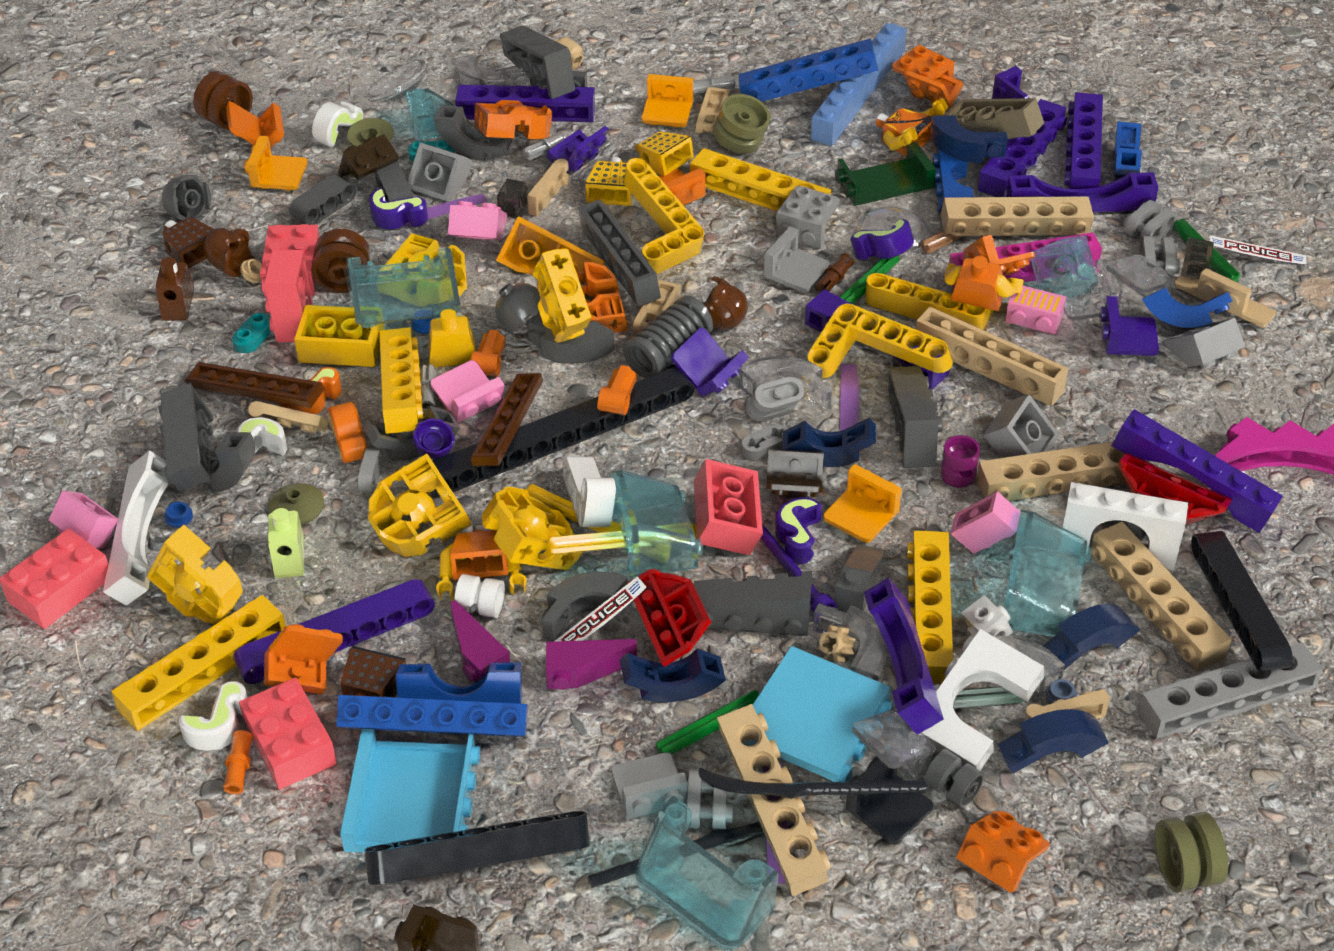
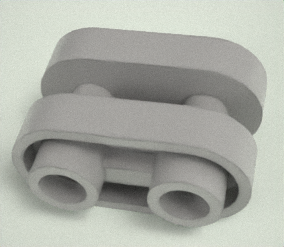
M1153 200L1142 203L1135 212L1126 216L1123 222L1124 232L1133 238L1141 234L1140 241L1142 236H1153L1155 244L1172 230L1178 215L1168 208L1161 212V205Z
M1153 236L1141 237L1139 258L1142 277H1153L1155 270H1161L1162 278L1173 279L1174 275L1179 273L1180 259H1176L1178 243L1174 242L1173 237H1162L1160 244H1154ZM1155 254H1159V260H1156Z
M785 377L761 384L748 400L746 412L751 419L759 422L787 415L793 411L803 397L804 386L794 377Z
M689 770L687 828H700L701 819H713V829H726V823H732L733 803H727V797H733V792L714 788L700 778L699 770ZM715 771L716 774L728 777V771ZM702 793H714L713 806H701Z

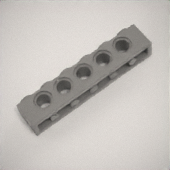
M1301 642L1290 646L1293 655V663L1290 668L1259 672L1251 659L1232 662L1225 667L1213 671L1207 670L1188 679H1178L1172 684L1148 689L1142 693L1138 713L1155 739H1159L1314 689L1318 685L1323 668L1306 645Z

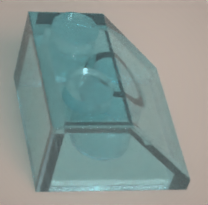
M429 88L405 91L408 115L415 141L441 137L436 129L433 118L440 105L453 106V103Z
M1086 235L1063 238L1032 251L1035 253V258L1031 259L1039 290L1069 297L1089 294L1099 282Z

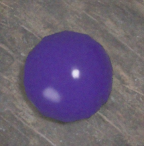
M430 418L417 424L413 432V444L416 451L422 456L428 454L430 459L433 460L446 456L451 451L455 440L451 427L441 419Z

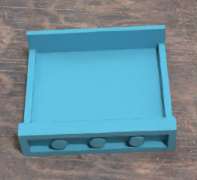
M791 646L754 702L753 707L756 714L762 712L769 729L765 731V734L769 741L775 740L781 755L779 758L825 777L832 782H849L853 772L852 766L855 761L860 762L862 760L868 739L873 740L880 726L879 721L882 717L886 718L888 716L893 701L889 700L890 686ZM750 739L745 741L743 745L753 746L758 741Z
M362 729L340 832L344 852L365 853L364 850L375 845L467 830L468 825H465L466 817L470 818L472 814V798H469L470 791H475L476 772H473L474 765H479L480 746H475L474 734L469 733L467 745L376 741L374 729Z

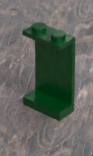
M913 142L908 145L907 159L850 171L842 158L838 159L835 179L843 187L846 197L851 199L854 206L932 189L935 184L936 168L919 144Z

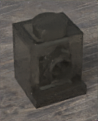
M507 178L497 194V205L501 207V210L508 217H522L523 206L526 207L528 203V188L525 182Z
M1188 237L1180 277L1193 280L1200 279L1201 273L1206 268L1209 269L1214 242Z

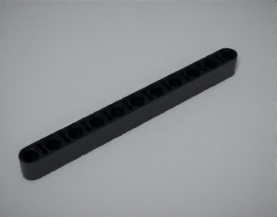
M677 367L671 368L635 382L630 394V404L626 415L599 411L597 407L598 397L519 427L499 466H472L471 456L478 443L448 454L443 458L435 459L432 462L451 491L456 492L682 403L694 394L695 386ZM436 489L431 492L433 496L440 497Z

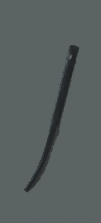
M699 768L698 771L703 781L714 788L726 792L774 795L790 799L810 795L926 793L925 780L762 783L725 777L703 768Z
M788 821V827L790 829L795 825V823ZM760 822L727 830H713L710 834L697 840L588 875L589 885L591 888L724 843L761 835L764 832Z

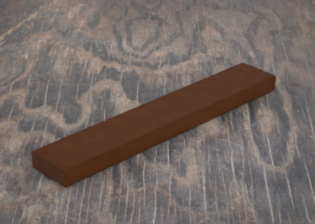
M198 362L184 380L186 384L191 383L194 388L307 408H312L325 390L322 382Z
M516 374L471 456L472 466H499L543 383L542 374Z

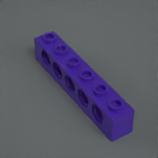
M458 85L455 104L458 107H463L467 120H474L475 103L495 104L500 100L520 101L523 105L542 108L544 105L552 111V122H594L595 87H575V91L551 99L548 96L549 91L547 89L542 90L538 86Z
M1075 92L1074 101H1069L1066 139L1067 158L1064 186H1069L1068 189H1088L1100 185L1103 95Z
M1040 99L1038 105L1044 124L1033 136L1007 139L1005 157H992L980 171L978 191L994 197H1006L1009 176L1026 175L1027 170L1030 167H1034L1039 155L1045 153L1048 144L1054 142L1057 133L1065 128L1067 123V117H1065L1066 107Z

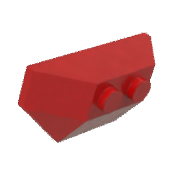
M1126 453L1118 464L1130 493L1188 503L1186 525L1224 513L1232 501L1227 496L1129 453Z
M651 568L637 576L647 588L634 599V603L661 664L665 667L692 650L711 624V620L691 579L670 573H662Z

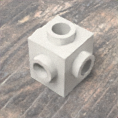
M985 595L961 612L968 626L966 630L970 636L975 637L978 631L982 629L1003 642L1007 636L1013 633L1008 623L1011 619L1008 612L1001 605L996 607Z

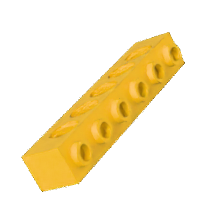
M705 148L690 163V172L699 168L705 172V188L774 211L780 209L796 186L807 187L831 195V189Z
M411 327L380 330L382 407L386 434L414 431L418 420L423 419L417 337H412Z
M914 531L913 542H907V559H912V564L908 563L907 581H912V585H908L907 600L908 603H913V608H910L933 685H941L947 677L945 672L953 661L949 532Z
M263 594L255 600L248 602L244 607L223 618L219 623L198 634L194 639L173 650L158 662L148 666L145 670L112 690L117 710L139 731L235 668L237 665L233 655L238 648L282 631L286 626L283 613Z

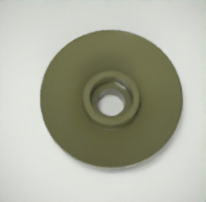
M366 118L354 123L349 128L347 137L349 143L355 146L363 144L372 136L378 137L383 134L391 142L394 137V130L392 125L383 119Z
M306 483L289 484L278 489L271 496L268 503L269 513L278 508H285L288 511L295 510L299 514L301 525L320 515L324 508V497L321 491L313 485Z

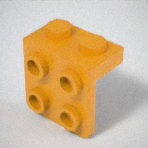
M648 74L647 101L642 114V123L672 126L675 128L686 127L694 101V78Z
M259 136L256 144L252 145L250 158L245 161V172L249 174L251 187L296 190L300 185L308 161L304 157L272 155L269 137Z
M854 464L848 470L847 490L824 513V521L862 542L870 543L900 511L902 488Z

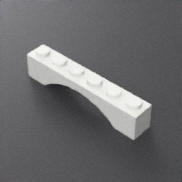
M150 450L128 468L103 593L126 606L149 589L150 580L147 578L151 566L148 564L145 556L146 535L154 510L168 485L164 474L166 460Z

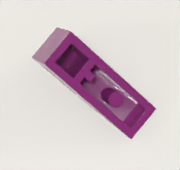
M456 600L450 603L451 613L463 663L462 671L470 682H478L487 673L491 663L510 662V653Z
M637 639L546 642L547 689L579 688L621 670L620 659L626 653L637 656Z

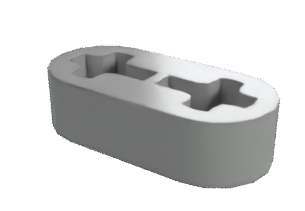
M774 424L744 437L742 440L743 457L750 461H758L768 457V449L782 450L783 431L787 430V428L780 424Z
M366 448L358 475L359 492L374 493L376 490L383 462L382 449Z

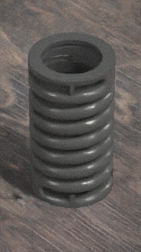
M686 295L680 297L673 305L669 306L659 316L655 317L653 321L635 333L633 337L625 341L623 344V355L626 362L636 374L643 378L663 372L673 363L671 355L698 329L704 328L709 334L713 329L712 317L707 308L696 298Z

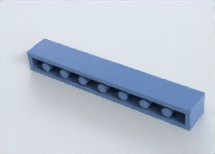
M889 23L882 27L872 40L878 71L841 80L812 116L811 140L830 146L835 143L890 71L893 63L905 51L907 28Z

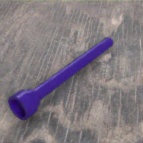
M762 524L763 535L760 539L791 577L801 576V569ZM813 584L811 585V610L818 619L829 618L837 609L836 602L830 595L820 593Z

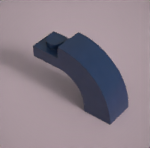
M956 115L932 116L931 140L946 155L971 163H982L983 157H1005L1008 139L1007 132H975L962 127L957 122Z
M869 417L847 429L837 432H825L815 429L806 421H803L783 431L782 450L824 452L823 467L849 465L859 461V451L876 443V424Z
M1114 604L1095 605L1072 615L1058 626L1061 631L1041 646L1039 650L1060 674L1089 650L1103 644H1112L1118 649L1139 632L1140 629L1121 607Z
M696 649L689 656L672 662L665 667L661 663L649 661L626 653L620 659L624 684L639 688L641 698L648 701L676 702L689 700L712 691L726 681L721 657L700 649Z
M1063 709L1043 713L1020 723L1021 731L998 743V746L1008 768L1013 773H1016L1049 754L1071 751L1083 758L1109 742L1095 716L1081 710Z

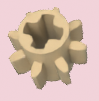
M829 625L828 632L819 634L820 640L817 649L825 653V660H835V662L844 663L845 656L854 654L853 648L856 639L848 635L849 628H838L837 626Z

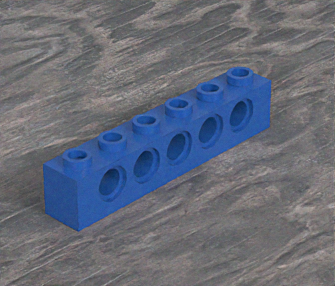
M869 38L738 74L739 88L741 94L752 96L763 102L878 71L872 40Z
M339 695L336 726L342 729H374L467 735L473 733L474 735L526 737L528 705Z

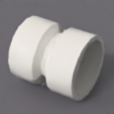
M462 574L456 586L454 600L469 614H473L478 610L481 616L497 618L504 601L505 585L502 580L486 578L481 582L478 576Z

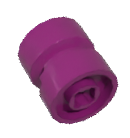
M957 435L945 442L941 477L946 484L962 488L972 485L976 480L980 446L975 439L969 436Z

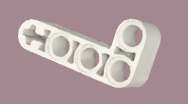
M564 457L563 478L580 527H610L616 494L614 478H601L593 457Z

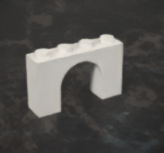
M1071 482L1059 549L1087 554L1091 534L1098 525L1112 520L1127 521L1139 526L1146 532L1149 537L1147 549L1166 569L1174 570L1186 524L1188 503Z
M982 629L978 631L975 637L971 635L966 640L962 648L964 653L958 661L954 659L949 664L945 672L947 677L943 683L934 686L944 720L918 735L913 731L914 738L940 753L942 750L948 749L962 758V765L971 764L980 771L994 752L993 740L965 724L956 715L953 704L959 692L972 683L992 682L1028 702L1044 678L1043 665Z

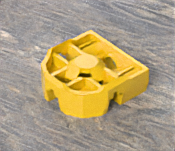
M413 233L409 235L377 273L379 296L423 310L427 307L442 306L451 301L456 302L467 289L465 254L455 245H450L445 252L440 251L437 240ZM417 289V297L414 296L411 299L410 296Z
M556 249L541 254L532 275L537 279L540 296L537 307L543 325L551 329L555 337L554 340L560 343L584 335V329L588 327L591 314L569 250Z
M428 454L379 481L376 490L369 499V513L367 516L381 542L390 551L404 557L423 555L428 552L425 545L430 543L429 540L431 538H440L444 542L472 525L467 513ZM397 480L399 482L403 480L409 490L400 493L395 498L389 487L393 486V481ZM435 489L444 502L438 507L428 495ZM402 515H410L411 521H403ZM430 521L432 527L418 535L416 529L420 528L419 524L424 522L426 525Z
M505 487L503 490L495 493L481 515L482 525L485 529L497 530L493 540L510 562L569 571L583 553L550 554L549 549H547L548 539L556 536L574 535L573 530L559 510H552L542 501L529 496L526 489Z
M183 525L164 542L147 578L165 593L167 601L184 616L195 617L205 623L215 625L230 613L243 592L241 582L232 567L225 560L214 570L210 567L204 570L201 566L204 564L203 560L211 548ZM178 559L181 562V564L179 565L174 560ZM196 588H199L200 594L196 591Z

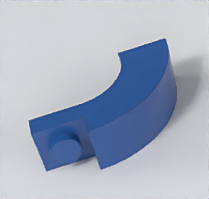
M1117 122L1113 151V175L1125 176L1129 173H1140L1142 150L1139 149L1140 123Z
M1166 287L1142 298L1146 307L1157 318L1170 325L1184 328L1201 327L1213 323L1209 313L1214 311L1215 315L1229 309L1228 303L1233 302L1227 291L1202 304L1185 305L1176 301Z

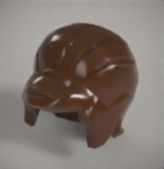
M216 228L212 230L204 240V252L207 260L229 277L240 276L241 264L246 260L255 259L248 248L250 240L248 231L241 228L234 230Z
M713 276L711 280L717 282L718 285L712 289L707 300L702 304L707 308L712 317L713 328L718 330L734 329L746 317L748 310L747 298L737 287L730 285L722 278Z

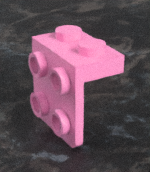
M475 361L466 362L432 379L430 384L444 407L452 412L457 423L501 402L504 391L502 380L497 377L489 381Z

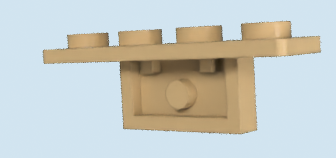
M1207 268L1201 275L1186 270L1174 284L1176 288L1204 301H1208L1228 291L1233 302L1228 303L1230 308L1225 311L1261 328H1265L1276 315L1275 310L1249 299L1252 289Z

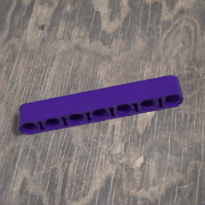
M414 579L317 616L299 625L316 630L327 629L333 633L341 634L343 642L335 651L337 652L429 615L435 608V602L424 583L419 579ZM281 631L243 645L235 651L233 659L245 683L256 684L264 681V653Z

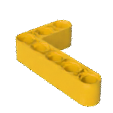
M640 158L630 159L626 164L624 184L666 234L645 244L641 252L656 274H659L698 255L703 243L704 230L647 162Z
M873 273L866 280L865 301L868 305L916 320L929 307H932L984 330L994 311L951 301V293L881 273Z
M848 303L839 306L835 310L808 353V361L815 375L823 379L835 373L855 340L935 373H945L953 364L948 345L945 341Z

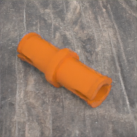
M237 730L233 733L231 751L226 756L225 765L227 773L223 790L229 794H240L243 792L246 770L250 768L251 759L249 751L253 737L250 732L245 730Z

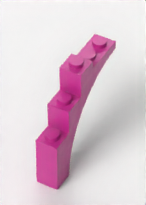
M1245 417L1238 424L1234 423L1228 429L1226 434L1228 440L1215 455L1240 471L1259 467L1291 466L1309 468L1334 475V424L1325 431L1321 430L1317 435H1314L1289 420L1285 425L1277 427L1271 432L1250 418Z

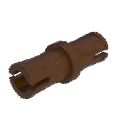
M847 253L841 254L833 265L827 267L825 275L815 284L816 291H819L824 286L821 292L824 289L830 292L836 284L841 283L844 279V274L854 265V259L851 258L845 263L850 255Z

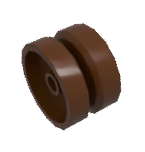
M210 72L203 77L195 90L193 99L195 112L199 117L229 130L226 110L227 103L231 101L250 112L253 102L252 90L248 84L223 72Z
M332 229L324 232L317 239L312 264L313 278L318 285L327 291L350 293L358 290L365 284L368 276L369 244L364 237L348 229Z

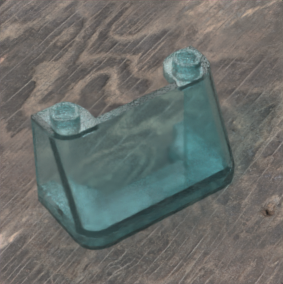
M451 248L438 249V256L430 259L428 255L424 256L423 261L378 266H373L372 261H367V265L361 264L360 257L347 258L345 276L355 322L364 328H370L381 323L441 318L440 313L445 309H452L458 313L461 305Z
M609 471V478H614L616 487L613 518L614 520H619L622 530L624 550L628 554L627 568L630 578H635L651 568L662 573L699 568L698 556L703 555L702 543L700 539H695L685 508V491L679 490L678 485L627 471Z
M1021 509L1004 609L1011 617L1008 621L1011 629L1054 637L1061 631L1058 626L1059 624L1080 612L1077 611L1083 567L1084 564H1089L1092 547H1087V540L1033 511Z
M672 796L659 811L636 870L637 882L642 889L720 948L730 951L739 949L773 911L779 873L760 860L746 861L734 872L684 834L691 825L692 813L686 804Z

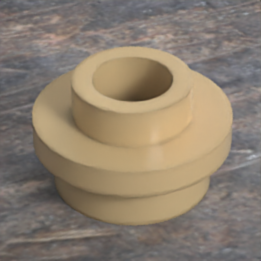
M256 259L244 261L240 266L241 274L247 281L259 283L261 281L260 271L262 263Z

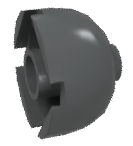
M182 174L171 178L164 186L162 204L169 216L181 222L188 217L201 221L205 217L202 215L206 209H210L211 192L208 184L202 182L199 176Z
M509 283L499 291L501 296L496 301V317L508 332H512L526 324L527 321L525 319L530 315L535 317L539 313L537 305L540 301V296L535 286L528 283H518L513 286Z

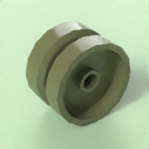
M745 94L730 95L725 98L720 107L719 115L713 125V135L722 147L731 152L739 154L752 153L761 145L764 133L770 124L771 114L760 100Z
M1199 812L1184 817V820L1173 817L1156 823L1154 830L1156 857L1164 880L1171 890L1178 893L1193 890L1197 887L1198 883L1208 887L1222 884L1226 881L1228 875L1227 850L1218 824L1209 813Z

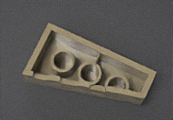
M1036 98L962 99L945 114L956 115L957 122L968 130L975 132H1007L1008 139L1033 136L1044 124Z

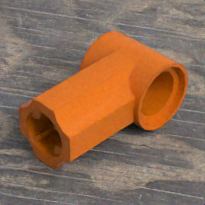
M489 330V332L483 334L478 351H473L471 361H475L486 376L498 377L500 374L501 355L506 343L505 336L498 330Z
M621 365L619 368L614 369L607 387L603 386L601 388L597 403L599 411L626 415L630 404V394L636 382V372L632 371L629 366Z

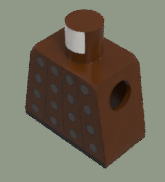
M188 217L179 223L170 220L164 225L162 233L166 251L176 262H185L189 269L207 259L204 252V240L208 233L214 229L192 217Z
M172 257L164 258L160 262L161 265L156 281V292L162 321L188 320L194 293V285L188 265L185 262H176Z
M352 646L341 679L342 695L394 698L397 694L396 673L400 664H406V659Z

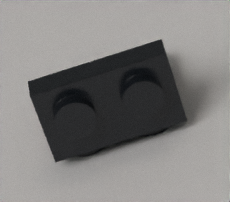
M888 750L880 758L875 757L865 772L860 776H854L849 782L902 781L897 776L899 756ZM922 793L847 795L845 810L890 844L895 845L933 811L934 804Z

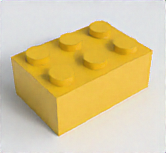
M305 305L294 339L298 362L376 367L380 353V330H385L382 309Z

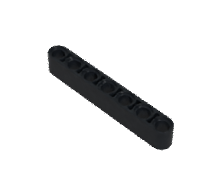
M1223 531L1193 534L1191 538L1193 555L1256 669L1259 672L1290 668L1293 663L1291 647Z
M572 811L371 846L364 850L368 883L372 885L387 884L583 849L590 846L587 813L584 811Z

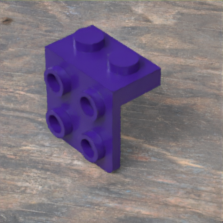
M1014 66L995 75L992 99L1029 98L1026 93L1019 89L1022 75L1020 68Z
M604 126L590 137H587L578 129L550 149L546 157L552 163L558 159H565L568 161L569 168L566 173L568 174L572 170L577 172L586 160L592 161L600 153L598 149L606 142V134L609 128Z
M1106 296L1105 307H1100L1099 321L1103 323L1101 337L1105 340L1106 354L1158 355L1159 343L1155 319L1151 317L1120 316L1117 296Z
M704 328L698 329L671 355L673 363L693 383L702 398L713 391L718 394L729 385L727 380L730 377L733 379L744 370L742 365L749 359L743 350L729 358Z

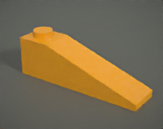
M519 216L496 261L517 272L533 274L542 253L556 249L569 250L577 274L578 271L583 270L584 262H593L600 265L605 263L604 260Z

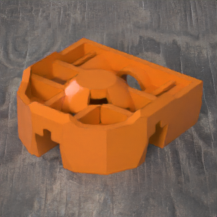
M500 100L495 104L475 103L474 127L478 128L486 137L514 138L515 129L519 132H524V136L527 139H545L549 137L552 111L545 105L542 108L523 105L520 101Z
M584 262L583 270L578 271L577 276L580 283H585V285H581L584 297L589 295L594 298L591 302L586 300L591 314L590 322L594 320L613 330L614 333L627 331V321L615 275L604 265Z

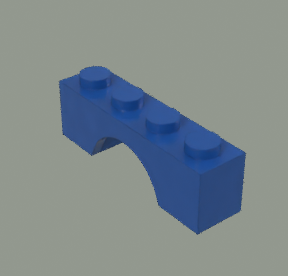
M939 149L937 153H933V165L936 168L935 182H937L936 197H940L937 201V211L941 212L944 198L973 197V190L971 187L961 185L956 181L966 177L968 162L952 158Z
M521 662L491 663L484 677L468 686H454L444 682L436 675L431 664H400L396 673L397 698L522 703Z

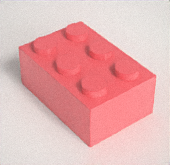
M318 224L268 226L260 271L261 281L267 275L266 261L271 259L272 250H304L311 294L315 296L317 282L313 278L312 264L315 245L320 237Z
M272 250L271 259L266 261L267 275L262 278V292L267 294L266 311L271 314L270 331L274 332L276 342H295L294 339L305 305H313L304 250Z
M705 459L693 481L697 544L750 556L763 535L758 471Z
M68 528L0 577V583L7 602L41 628L45 629L105 584L108 562L105 554Z
M297 678L239 701L244 724L248 732L252 734V739L279 790L337 764L333 743Z

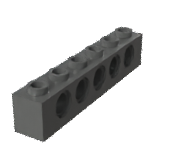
M597 200L578 207L584 234L637 307L660 299L661 295L656 272L603 202Z

